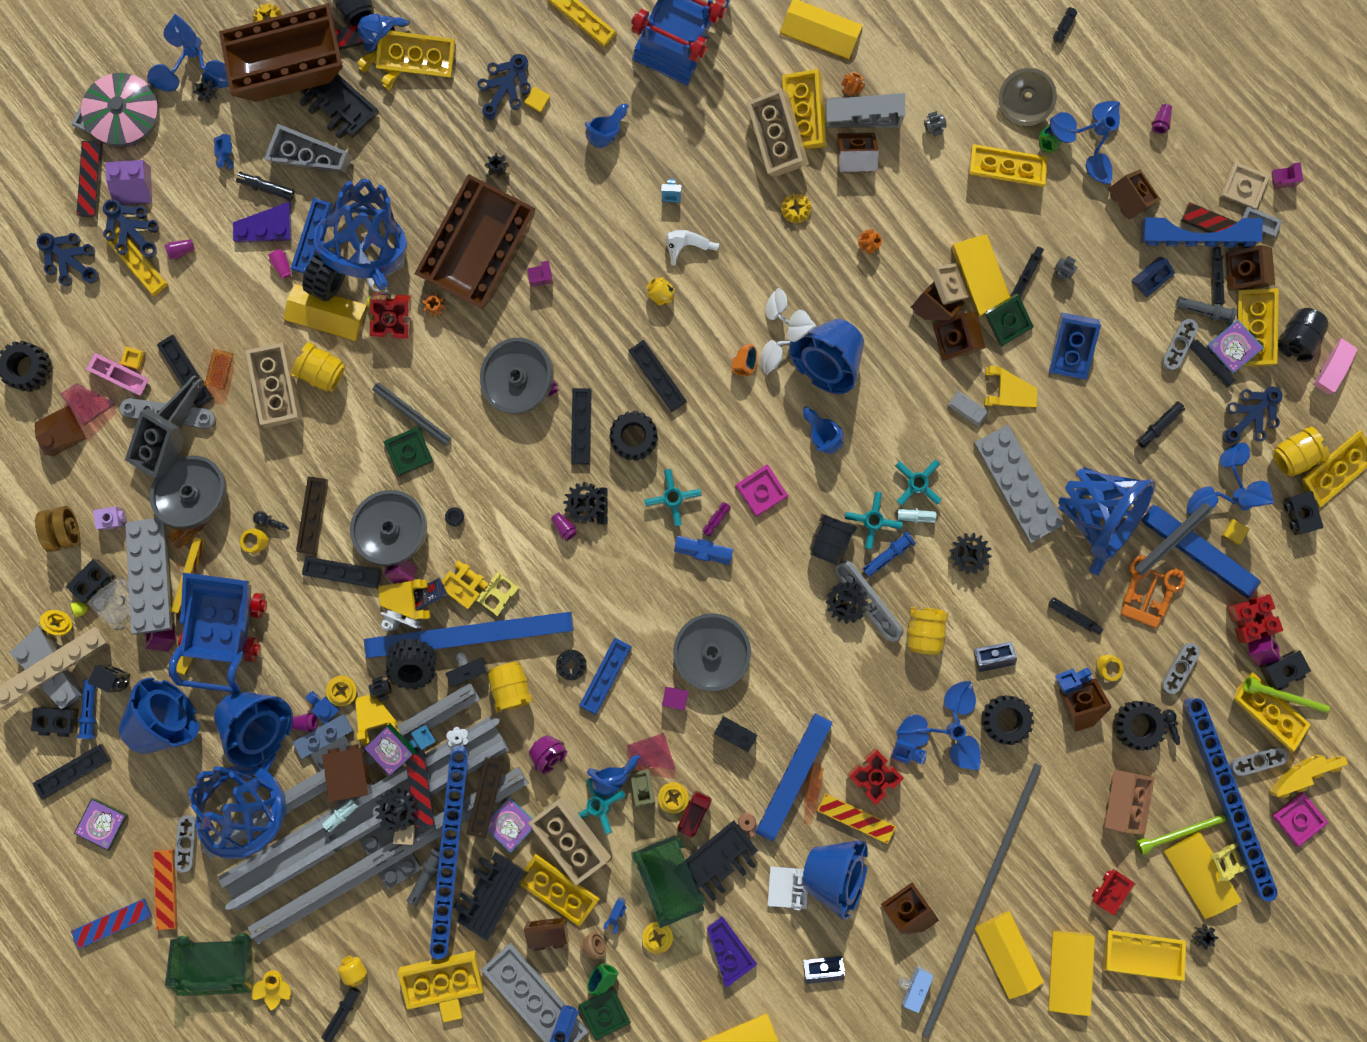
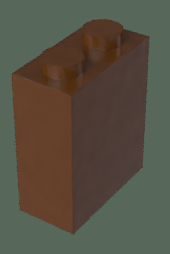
M359 744L347 746L345 751H340L339 748L328 749V754L322 755L329 802L372 794L364 747L359 748Z

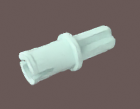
M918 508L916 510L898 509V521H913L915 524L917 522L935 523L936 512L919 511Z
M349 799L339 809L336 808L334 810V813L322 823L323 827L328 832H332L342 821L345 822L347 820L346 817L358 807V803L354 799Z

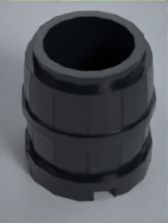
M333 0L335 9L342 20L348 25L359 24L361 18L374 14L372 0Z
M1312 308L1298 310L1286 325L1284 333L1278 339L1279 351L1289 358L1291 355L1298 357L1296 361L1299 362L1311 361L1329 327L1327 317Z
M821 514L820 523L812 536L813 539L809 549L811 551L810 555L839 565V562L843 561L847 550H849L852 535L855 534L857 527Z

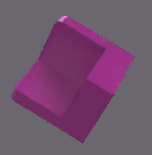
M1301 162L1293 163L1288 168L1274 169L1272 171L1274 189L1294 187L1303 182Z
M549 261L541 262V266L528 268L529 284L531 287L553 283Z
M407 560L398 565L386 566L384 576L394 584L413 581L417 567Z
M172 625V630L144 634L146 649L168 652L176 640L174 626Z
M1272 635L1262 636L1261 639L1249 642V656L1257 666L1279 661V645Z
M666 686L662 706L685 710L688 691Z

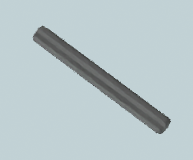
M377 382L372 390L443 445L447 446L452 438L382 384Z
M1206 502L1203 503L1135 567L1137 572L1145 575L1213 511L1212 507Z

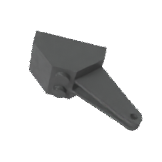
M195 375L192 376L157 414L150 409L140 411L125 461L154 479L162 477L181 454L185 438L180 428L202 389L204 380L199 379Z

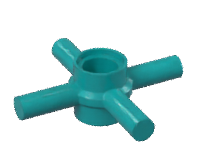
M935 459L923 473H913L899 461L895 467L908 478L909 488L896 502L902 506L913 493L923 492L938 505L942 499L928 487V477L939 467L940 463ZM915 478L922 480L923 486L921 488L914 485Z
M666 469L664 474L667 490H665L663 496L644 499L645 507L664 503L672 510L674 526H681L679 506L684 499L702 496L701 489L681 492L678 488H675L672 470ZM676 493L679 498L677 502L671 503L667 499L668 495Z
M881 492L874 493L872 510L868 511L865 515L852 512L845 513L844 519L863 522L864 526L868 529L866 549L873 548L875 531L879 530L882 526L902 529L903 522L884 519L883 515L879 512L882 498ZM871 515H874L878 518V524L876 526H873L869 523V517Z
M592 778L586 780V784L592 798L588 800L587 808L578 812L582 819L590 815L599 817L605 835L611 834L612 829L606 815L611 810V804L625 798V794L621 790L607 798L599 796L592 787Z

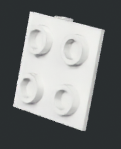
M395 611L381 612L382 615H385L381 626L386 631L397 630L400 622L414 628H424L419 625L420 621L407 617L403 619L401 618L402 614Z
M770 866L768 906L788 907L794 910L807 909L808 892L803 888L804 869Z

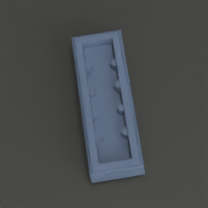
M343 714L297 739L293 744L301 759H304L354 730L346 715Z

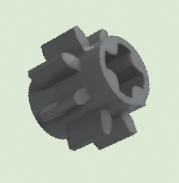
M937 111L929 113L927 119L924 120L926 132L928 134L933 133L934 137L941 135L944 132L943 129L947 127L944 115H938Z
M1070 256L1066 257V259L1061 257L1054 267V270L1057 271L1055 276L1061 280H1064L1066 277L1071 279L1078 268L1074 265L1076 260Z

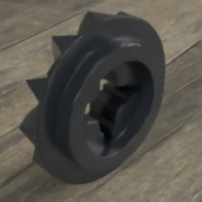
M566 650L557 658L556 669L563 679H579L586 671V659L577 650ZM570 656H572L573 663L580 664V666L573 667L572 674L569 667L563 666V664L569 663Z

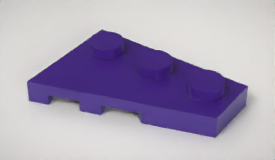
M287 202L233 222V241L235 243L292 241L291 203Z
M722 915L707 926V930L725 987L727 988L754 968L757 962Z

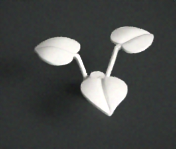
M779 288L769 297L765 313L768 319L775 320L778 316L779 319L789 325L787 332L789 341H779L776 344L775 341L770 340L764 346L761 352L760 364L765 375H768L769 372L779 365L782 359L781 345L798 341L816 326L803 310H797L791 316L790 321L782 316L781 313L787 308V297L784 291Z

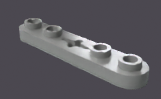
M129 398L121 403L120 411L126 417L138 419L141 410L150 409L157 414L166 403ZM191 407L182 425L209 429L215 425L216 416L208 409Z
M847 560L840 562L835 567V574L843 585L849 581L850 586L856 583V589L862 587L861 594L867 595L864 601L867 599L872 600V602L864 606L867 609L866 614L886 639L893 642L899 640L904 631L898 620L856 567Z

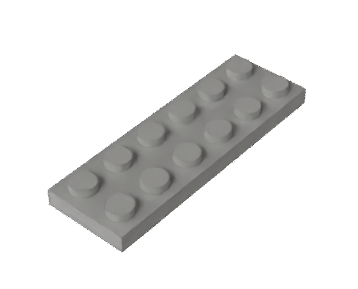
M1009 425L974 443L1029 543L1064 525Z
M159 518L125 522L131 634L139 635L172 630L166 524Z
M510 942L481 971L544 1042H550L562 1006L566 1004ZM578 1017L568 1042H578L589 1031ZM557 1033L555 1035L556 1038L560 1041L566 1039V1036L563 1033Z

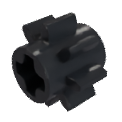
M202 78L201 83H194L196 90L193 93L199 95L198 101H203L205 98V101L210 103V99H217L215 94L218 88L213 87V81L210 80L207 83Z
M495 153V156H488L489 163H486L485 167L491 168L488 171L489 175L494 173L497 178L502 173L506 175L505 168H508L509 164L504 162L506 160L505 156L499 157L497 153Z
M383 677L372 679L373 684L368 686L372 699L377 698L378 701L388 699V694L392 693L389 680H383Z
M1202 924V928L1194 927L1196 931L1191 937L1197 940L1195 942L1196 946L1202 945V948L1205 950L1208 949V946L1215 947V939H1219V937L1213 934L1215 932L1214 928L1210 927L1208 929L1206 924Z

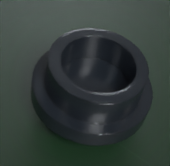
M457 507L450 508L445 514V520L451 526L461 525L465 518L463 511Z

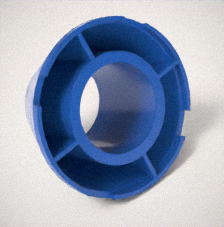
M833 319L813 328L798 341L791 342L789 353L797 370L802 375L805 373L811 378L813 385L830 393L845 394L856 385L864 348V338L860 331L848 321Z
M154 677L142 679L133 687L119 724V734L123 742L131 750L140 754H149L190 743L198 733L199 722H196L194 716L196 710L193 704L179 688L166 680L160 682L154 680Z
M244 691L231 693L223 698L215 710L214 721L226 758L232 764L241 765L242 767H253L271 758L282 747L280 743L285 735L289 736L293 724V713L289 704L277 696Z
M858 840L814 847L810 851L805 863L803 888L841 919L847 920L850 918L848 913L850 910L855 911L862 894L867 873V866H864V858L868 857L866 842Z

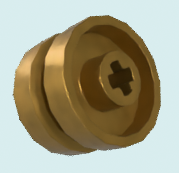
M69 506L57 507L53 511L49 509L43 510L36 514L35 528L37 537L46 552L59 551L62 547L65 549L77 547L80 540L79 527L76 517Z

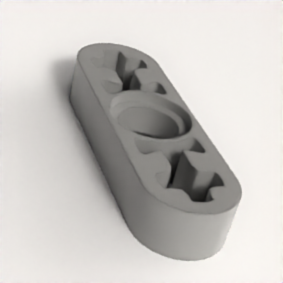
M1186 319L1179 324L1161 360L1162 367L1165 370L1173 371L1180 366L1198 330V325L1194 320ZM1189 324L1192 331L1187 332L1185 337L1180 336L1186 331L1184 326ZM1176 340L1183 341V350L1176 349ZM1174 353L1180 354V356L1176 355L1174 357L1173 362L1175 364L1170 366L1169 361L1167 359L1172 358Z
M1186 643L1181 646L1161 681V688L1165 693L1175 694L1181 689L1200 655V649L1196 644ZM1187 648H1188V649L1193 648V649H1192V652H1193L1194 654H1193V655H1189V656L1187 657V659H1186V660L1190 661L1189 663H1188L1187 661H1185V660H1181V659H1180L1181 657H1182V658H1186V656L1188 655V652L1186 651ZM1178 663H1183L1185 666V671L1182 674L1176 672L1175 668ZM1171 674H1173V675L1176 676V677H1180V680H1179V679H1175V680H1174V682H1173V685L1175 686L1174 689H1173V688L1168 689V688H1169V685H1167V682H1172L1173 679H1174V677L1171 676Z
M1273 747L1234 758L1230 762V769L1233 774L1239 776L1283 765L1287 761V753L1282 748ZM1276 753L1281 754V757H1279L1278 760H1268V757L1275 756ZM1257 756L1263 759V764L1260 767L1254 765V759ZM1238 762L1240 764H1249V766L1242 767L1241 771L1236 769V766L1239 765Z
M193 815L181 817L177 825L175 868L181 873L190 871L195 865L197 828L195 823L196 817ZM189 819L192 826L188 827V833L192 832V835H182V833L187 832V826L184 825V822ZM184 838H188L191 841L189 849L182 847L181 842ZM181 852H190V854L186 855V862H189V865L184 868L181 861L185 859V854L181 855Z

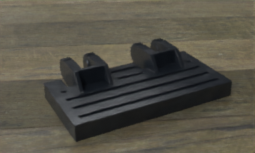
M339 74L328 84L300 90V92L305 94L299 103L302 106H306L315 97L318 98L309 107L308 112L314 114L320 109L332 119L327 125L329 131L334 130L342 122L345 123L335 134L338 139L346 134L354 138L379 114V110Z
M733 820L673 870L697 901L705 896L699 889L700 887L714 901L717 899L716 895L706 883L712 880L717 889L724 893L726 890L715 875L723 881L735 871L729 864L732 862L738 871L745 876L747 874L746 870L739 864L736 858L742 855L747 864L754 868L756 864L745 850L753 856L758 852V849L735 820Z
M495 852L491 858L498 863L497 865L483 857L479 859L482 865L491 870L489 874L479 868H474L473 873L482 878L472 892L473 895L478 897V900L468 893L461 891L460 897L472 904L471 907L468 909L458 902H455L453 906L463 913L460 914L457 921L485 941H491L528 874V871L499 852Z

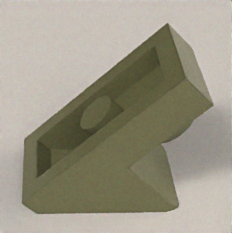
M649 769L630 773L636 808L655 804V795Z

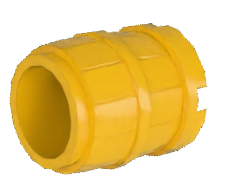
M307 342L301 350L303 351L301 356L296 358L291 374L298 379L301 378L313 387L326 392H332L339 383L346 365L330 352L319 349L316 345Z
M1307 426L1300 430L1299 433L1286 438L1276 445L1274 450H1272V456L1283 474L1295 476L1311 469L1317 463L1329 459L1330 452L1328 446L1323 447L1321 442L1324 439L1314 427Z
M910 607L909 615L911 617L909 628L907 629V646L909 650L921 654L939 655L943 649L946 637V621L948 620L949 612L923 607L922 610H917V607Z
M511 662L489 669L488 679L490 691L495 701L496 712H503L502 709L505 708L512 710L528 705V703H533L532 695L529 694L527 677L519 662Z

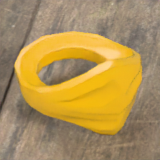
M255 528L244 531L239 542L245 552L254 554L265 549L269 539L263 531ZM248 534H254L258 539L257 544L252 548H247L244 543Z
M1103 655L1097 659L1096 667L1102 678L1108 681H1117L1121 678L1124 666L1119 658L1113 655ZM1110 661L1117 663L1119 671L1114 677H1110L1107 673L1106 666Z

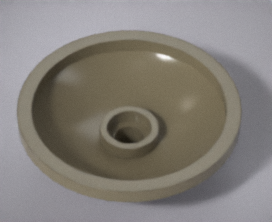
M1022 68L1011 73L1003 82L999 92V105L1003 114L1008 120L1021 126H1032L1044 121L1053 111L1057 100V91L1053 80L1047 73L1037 68ZM1031 92L1032 97L1026 98L1025 93Z

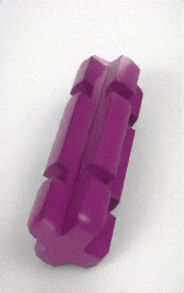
M725 502L721 503L719 510H716L708 521L709 524L703 528L702 532L707 536L712 535L715 531L714 528L718 527L725 517V513L727 514L730 510V505Z

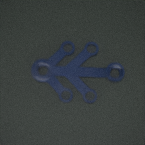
M515 54L511 57L510 62L501 64L492 62L488 64L487 70L490 75L495 76L499 72L510 70L507 76L491 80L485 78L478 80L477 85L481 91H487L489 88L500 86L491 102L485 104L482 108L486 119L493 120L497 117V106L507 90L510 95V107L513 110L521 108V101L517 96L514 84L517 74L521 82L519 85L521 93H530L531 86L527 82L525 74L529 63L527 57L523 54ZM521 60L522 64L516 65V61ZM496 67V70L492 72L490 71V68ZM481 83H487L485 87H480ZM524 85L529 87L527 90H522ZM514 101L519 102L517 106L512 105ZM487 108H493L492 112H486Z
M107 200L103 205V212L107 216L106 229L103 232L107 241L116 239L114 225L117 219L120 223L118 243L115 246L119 255L128 253L126 242L129 233L140 246V251L145 258L155 257L157 254L155 244L150 241L146 242L135 228L148 229L149 232L156 233L159 230L158 223L155 220L126 219L123 214L136 215L138 219H144L147 216V211L143 206L128 207L122 206L117 200ZM116 208V211L110 212V209ZM142 210L144 211V213L142 215H138V211ZM155 224L156 227L151 229L149 228L150 225ZM110 232L113 233L111 237L106 236ZM121 246L125 247L123 251H119ZM148 249L153 250V252L150 254L146 253Z
M43 233L37 238V247L44 253L45 273L49 275L57 273V267L53 264L52 259L53 252L58 257L60 273L58 280L63 286H70L72 284V278L68 275L67 263L81 273L84 281L91 284L98 281L99 273L92 267L86 268L72 257L84 254L89 257L93 256L95 248L92 245L85 244L82 247L61 249L57 245L66 243L74 246L78 245L81 241L80 237L75 233L60 237ZM76 236V240L72 242V237ZM49 240V245L45 246V242ZM91 247V251L86 253V249ZM53 266V270L48 272V268ZM94 273L93 279H90V274ZM67 277L68 281L63 283V279Z
M1268 387L1264 392H1252L1249 389H1245L1239 394L1242 401L1250 399L1262 401L1258 405H1238L1236 402H1232L1226 406L1228 414L1249 413L1234 428H1228L1223 432L1222 438L1229 444L1237 442L1240 438V433L1254 419L1255 432L1253 433V439L1257 442L1265 440L1267 434L1263 430V410L1267 407L1269 412V419L1266 421L1267 427L1274 429L1280 425V420L1277 417V404L1282 400L1281 390L1277 387ZM1244 392L1249 394L1248 399L1244 397ZM1271 393L1276 395L1275 399L1271 398ZM1231 405L1235 407L1234 412L1230 410ZM1272 419L1276 422L1275 426L1271 425ZM1231 432L1235 433V438L1230 437ZM1258 432L1262 434L1261 439L1257 437Z

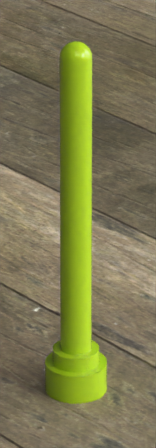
M1250 676L1243 683V690L1252 694L1261 692L1324 713L1330 711V707L1262 685L1258 679Z
M1219 815L1151 840L1142 838L1136 841V846L1143 856L1150 853L1153 847L1221 824L1226 821V817Z

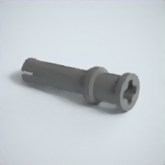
M1181 296L1178 297L1175 308L1206 315L1214 321H1225L1229 325L1234 322L1237 312L1236 308L1229 309L1221 307L1220 304H1206Z
M431 848L428 860L423 863V871L406 900L409 904L413 901V906H418L433 875L438 873L440 849Z

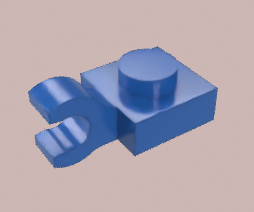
M222 134L214 138L215 157H218L216 164L219 169L224 167V163L226 164V170L233 168V162L228 156L232 150L231 135Z
M1085 668L1077 673L1074 669H1070L1055 675L1062 692L1067 694L1082 688V683L1090 682L1092 680V673L1089 668Z
M314 691L305 697L315 706L311 711L324 724L340 710L328 700L327 696L321 699Z
M897 738L890 758L909 764L910 760L924 764L927 752L922 749L915 750V744Z
M618 897L608 920L604 923L603 929L606 930L609 924H613L615 927L613 934L617 933L619 927L617 922L618 916L623 917L627 908L624 905L625 899Z

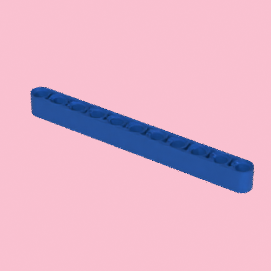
M563 612L373 637L363 640L365 657L372 658L387 656L390 646H393L395 642L400 643V640H408V638H413L412 640L419 639L421 642H427L428 646H432L433 649L569 632L574 631L572 612Z
M1188 698L1183 702L1184 713L1223 814L1226 817L1233 840L1238 845L1236 848L1241 861L1247 867L1245 871L1253 892L1260 899L1273 901L1278 894L1276 885L1206 704L1201 699ZM1193 702H1196L1198 705V708L1195 712H1193L1191 709V704ZM1201 720H1203L1205 724L1202 730L1198 728V723ZM1210 738L1212 744L1207 748L1205 742ZM1217 757L1219 763L1214 767L1212 761ZM1224 775L1226 781L1221 785L1219 780ZM1232 794L1233 800L1228 803L1227 796ZM1239 812L1240 819L1235 822L1234 815ZM1243 831H1246L1247 837L1242 840L1241 834ZM1253 849L1254 856L1249 859L1248 852ZM1258 868H1260L1261 874L1260 876L1256 877L1255 872ZM1268 887V893L1263 896V889Z
M460 745L453 747L449 759L430 943V954L435 959L444 958L448 952L468 751L464 746ZM456 753H462L464 755V758L462 760H456L454 758V755ZM455 772H459L462 775V777L460 779H454L451 775ZM451 792H458L460 797L454 799L449 794ZM456 811L458 816L452 818L448 815V812ZM453 830L456 832V835L450 837L446 832ZM451 849L454 851V854L448 856L444 851ZM448 868L452 873L444 874L442 870ZM446 887L450 892L442 893L440 889ZM444 906L448 910L446 912H440L438 908ZM442 925L446 929L439 931L436 927ZM440 944L444 946V948L438 950L434 946Z

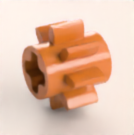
M851 72L850 75L846 74L841 83V86H844V93L850 96H856L857 93L861 94L866 84L862 82L863 77L855 72Z
M873 229L865 230V233H861V236L858 238L859 247L862 251L866 250L867 254L875 253V250H879L882 244L880 234L874 232Z
M435 293L434 296L427 294V300L422 301L427 306L423 309L424 312L430 311L431 317L434 314L441 316L442 309H446V306L442 305L445 299L443 297L438 299V293ZM436 301L438 306H434V308H432L430 305L434 304Z

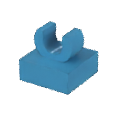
M668 179V185L662 184V202H681V185H675L676 179Z
M424 725L411 733L414 739L409 744L413 748L419 746L423 750L436 741L427 726Z

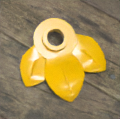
M276 970L268 971L264 975L263 980L258 981L252 990V999L258 1000L264 997V1001L270 1010L279 1005L281 998L287 1000L291 997L290 986L283 981L281 973ZM275 977L276 983H272L270 978Z

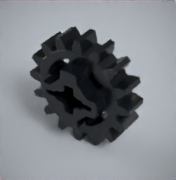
M583 482L582 486L576 483V489L570 487L571 494H565L568 501L563 502L568 505L564 509L566 512H570L568 517L574 518V522L577 523L581 520L582 524H586L587 520L593 523L594 517L599 519L598 513L604 512L601 506L606 505L605 502L601 501L605 497L603 494H599L601 489L595 488V485L591 483L588 486L586 482ZM582 491H590L589 493L587 492L585 495L580 493ZM583 512L589 513L585 516L580 515V513L582 514Z
M965 533L963 534L964 539L958 536V543H951L954 549L949 550V552L953 553V556L949 559L955 560L953 567L959 566V572L965 569V574H969L971 570L973 574H977V569L980 571L984 570L983 564H990L986 559L992 558V555L988 554L987 551L992 549L990 547L986 548L985 545L988 541L982 542V535L975 538V533H971L970 537ZM967 541L976 542L977 545H970ZM959 547H960V549H961V556H960V557H958ZM968 550L974 551L971 557H967ZM981 550L983 552L982 559L979 558ZM966 561L971 562L974 566H966L963 563Z
M849 581L845 582L844 585L840 582L837 584V587H832L830 589L831 592L827 594V597L830 599L826 601V604L830 605L827 611H833L831 617L837 616L838 622L844 619L845 624H848L850 620L852 623H855L857 619L860 620L863 617L862 613L867 611L864 606L868 604V601H864L867 595L861 594L863 588L856 589V583L850 586Z
M395 788L394 791L390 789L387 790V794L380 795L383 800L376 801L380 806L375 809L376 812H379L376 819H382L380 826L387 825L386 830L393 828L394 832H398L399 829L401 831L406 830V825L408 827L413 825L411 820L417 819L414 812L419 811V809L414 808V805L418 802L411 800L414 796L413 794L407 795L406 789L400 791V788ZM397 807H402L397 813H391Z

